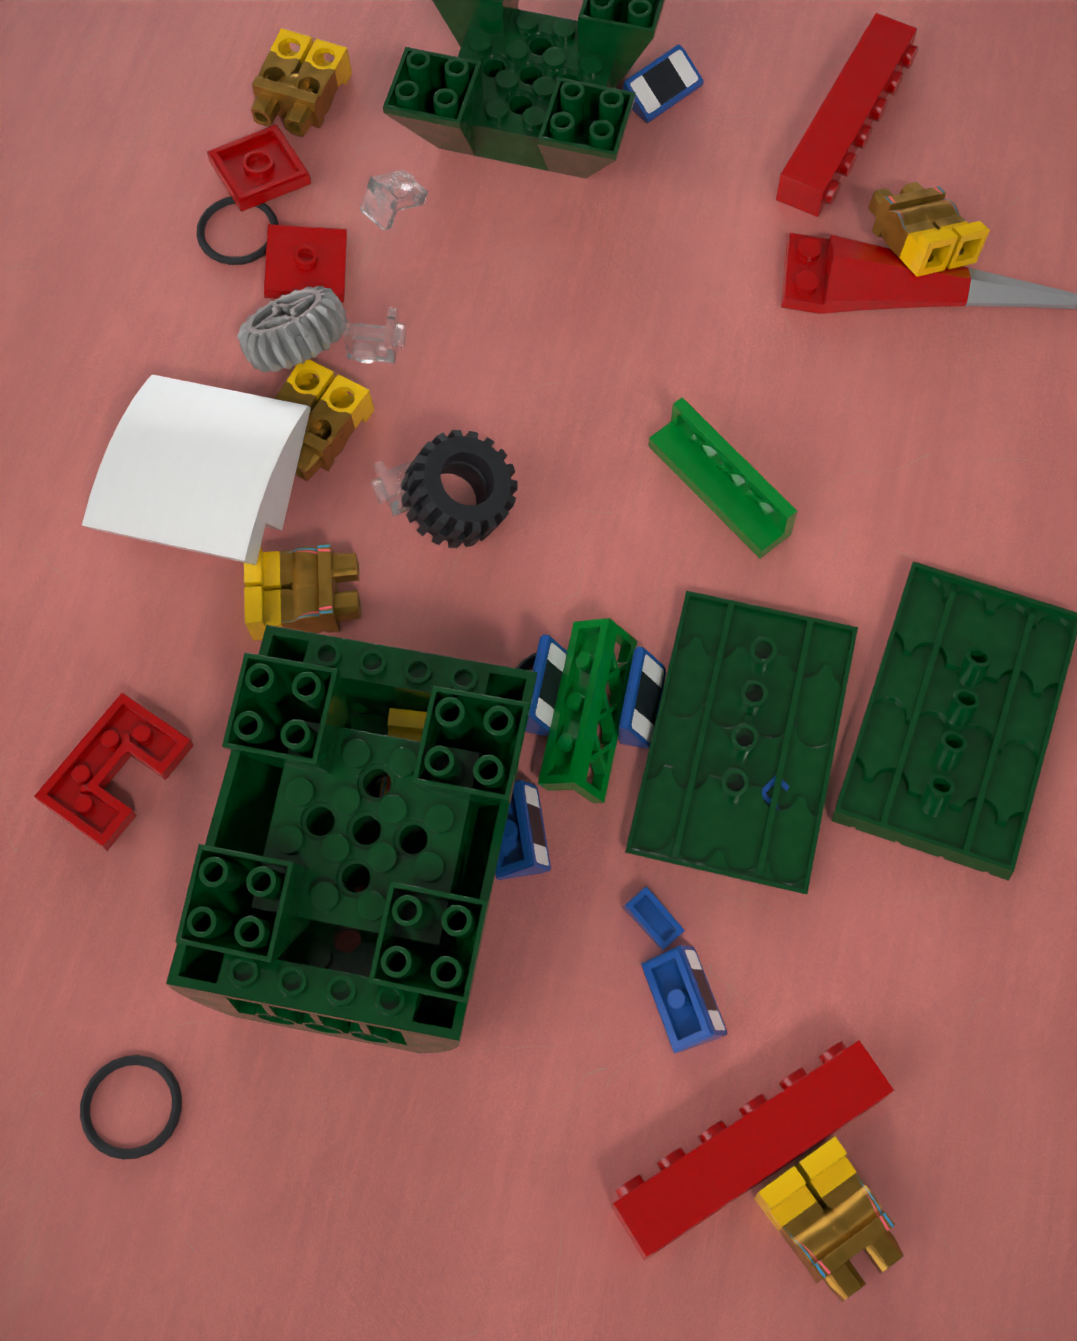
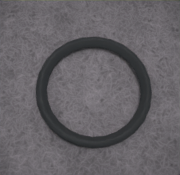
M232 197L223 198L213 203L202 214L197 225V240L203 252L211 259L228 265H243L263 257L266 254L267 241L257 251L242 257L224 256L210 248L205 238L207 221L219 209L236 204ZM266 203L255 206L266 214L270 224L279 225L275 213Z
M141 1055L124 1056L112 1060L101 1067L87 1084L80 1103V1120L89 1142L98 1151L107 1156L123 1160L137 1159L151 1154L172 1136L178 1125L182 1111V1094L179 1083L174 1074L163 1063L151 1057ZM133 1065L148 1067L159 1073L169 1086L172 1096V1110L169 1121L164 1130L146 1145L132 1149L113 1147L97 1135L92 1125L90 1104L93 1094L100 1082L116 1069Z

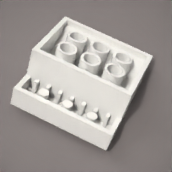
M151 375L131 401L109 442L89 496L82 526L101 532L256 565L265 527L277 530L283 529L311 407Z

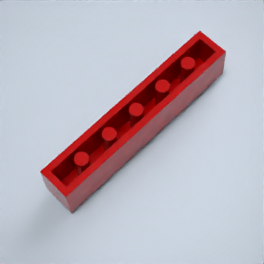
M879 13L874 14L781 172L776 195L777 201L816 217L820 215L826 203L833 204L841 186V182L838 181L842 175L848 177L857 158V154L854 153L857 148H865L873 129L870 125L873 120L876 122L881 120L888 104L886 97L888 94H896L903 78L902 69H910L918 51V46L913 45L917 28Z
M860 1040L848 1048L843 1041L838 1042L818 1057L822 1062L821 1066L808 1074L803 1067L797 1069L779 1082L783 1091L768 1101L763 1093L758 1095L739 1109L743 1116L728 1127H726L722 1120L717 1122L698 1136L702 1143L700 1146L688 1154H685L682 1147L676 1149L657 1163L661 1170L659 1173L645 1182L641 1175H637L615 1191L620 1199L612 1204V1209L644 1261L880 1103L895 1091Z

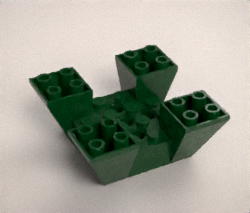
M432 0L461 47L458 57L405 47L383 105L384 114L439 149L585 179L617 160L636 92L616 89V87L653 40L665 0H583L578 21L518 9L519 0Z
M245 652L222 747L283 768L264 855L258 856L199 844L175 943L274 963L311 921L375 933L379 935L368 983L469 1003L490 901L460 895L478 808L511 802L530 703L432 686L421 742L353 730L351 728L339 669ZM390 776L391 788L388 793L382 797H374L373 788L377 780ZM327 814H333L335 819L333 829L328 834L320 836L318 831L320 820ZM379 822L381 826L379 838L374 843L365 845L363 840L364 830L371 823ZM418 831H426L428 836L426 847L419 853L411 854L408 848L411 836ZM367 868L370 872V883L365 890L356 893L353 888V878L358 871Z

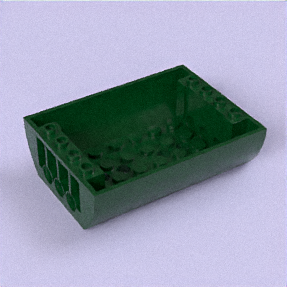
M266 625L258 655L339 669L351 728L353 730L388 736L389 708L427 712L432 686L528 702L531 708L537 679V672L271 625ZM231 751L205 845L263 856L283 768ZM382 778L377 780L374 785V797H380ZM511 802L478 808L460 895L490 901ZM327 814L320 820L318 825L320 836L328 834L333 829L335 823L333 814ZM379 822L371 823L364 830L363 840L365 845H370L379 838L381 834ZM418 831L411 836L408 843L411 854L419 853L426 847L428 841L426 831ZM367 868L358 871L353 878V888L356 886L368 887L370 872ZM311 921L274 963L177 943L166 985L190 1000L236 1018L415 1053H439L457 1048L460 1044L468 1003L368 983L379 934ZM346 930L356 931L361 936L358 948L350 953H343L335 947L336 938Z

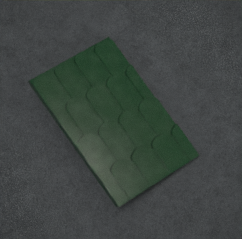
M913 561L831 821L850 828L851 826L855 827L856 830L892 842H900L899 844L936 857L941 856L945 860L981 872L986 871L990 875L1009 881L1016 866L1077 637V612Z
M686 591L625 853L807 895L858 627ZM776 775L774 785L766 792L771 798L770 805H768L762 797V788ZM782 779L789 786L787 791L781 787Z

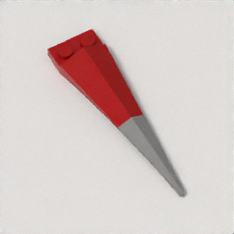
M790 233L786 242L781 308L816 314L895 308L959 306L1077 309L1076 293L964 266L953 269L946 267L944 271L916 277L892 249L844 237L830 235L829 239Z

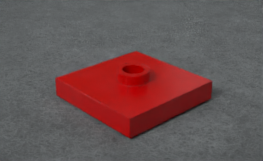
M277 124L207 151L209 162L241 212L311 184L309 172Z
M268 224L264 298L278 299L282 294H290L295 289L300 291L306 287L324 286V288H331L341 303H344L347 229Z

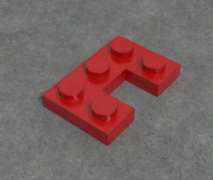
M121 693L34 797L43 806L108 851L137 815L128 806L104 790L105 787L130 757H133L166 780L194 745L191 739L124 693Z

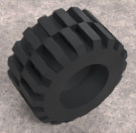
M452 430L448 436L443 432L435 436L432 442L428 441L405 473L407 475L401 484V490L406 491L401 497L402 507H410L406 517L410 523L417 521L420 525L416 531L422 536L428 532L433 536L431 542L440 545L444 540L448 541V548H458L462 543H464L465 547L473 546L479 539L483 541L509 515V511L516 501V497L513 494L518 490V481L511 479L515 469L513 464L506 465L504 459L508 455L501 448L497 452L492 447L494 444L493 440L488 437L484 441L479 440L478 433L469 431L466 436H463L461 430ZM441 474H454L466 480L474 490L476 505L468 506L454 501L442 486Z

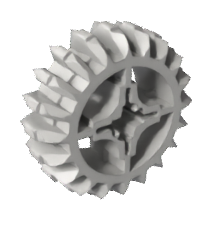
M316 286L314 288L306 287L300 291L295 289L290 294H282L280 298L269 301V304L258 308L255 314L248 316L246 322L240 326V331L237 335L240 348L253 368L260 369L261 372H269L270 370L278 372L282 368L291 369L296 364H304L306 360L317 357V354L329 350L330 344L338 342L341 338L340 335L347 329L346 311L331 288Z

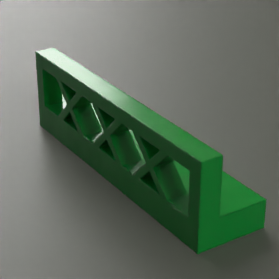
M683 397L673 403L671 422L649 437L648 447L761 559L792 534L797 510Z
M610 618L573 622L538 785L547 791L574 790L592 803H605L634 649H636L638 643L634 637ZM615 642L621 646L618 662L614 653ZM607 681L611 691L609 703L605 691ZM599 721L602 729L601 743L597 735ZM590 763L594 772L592 785L586 781Z

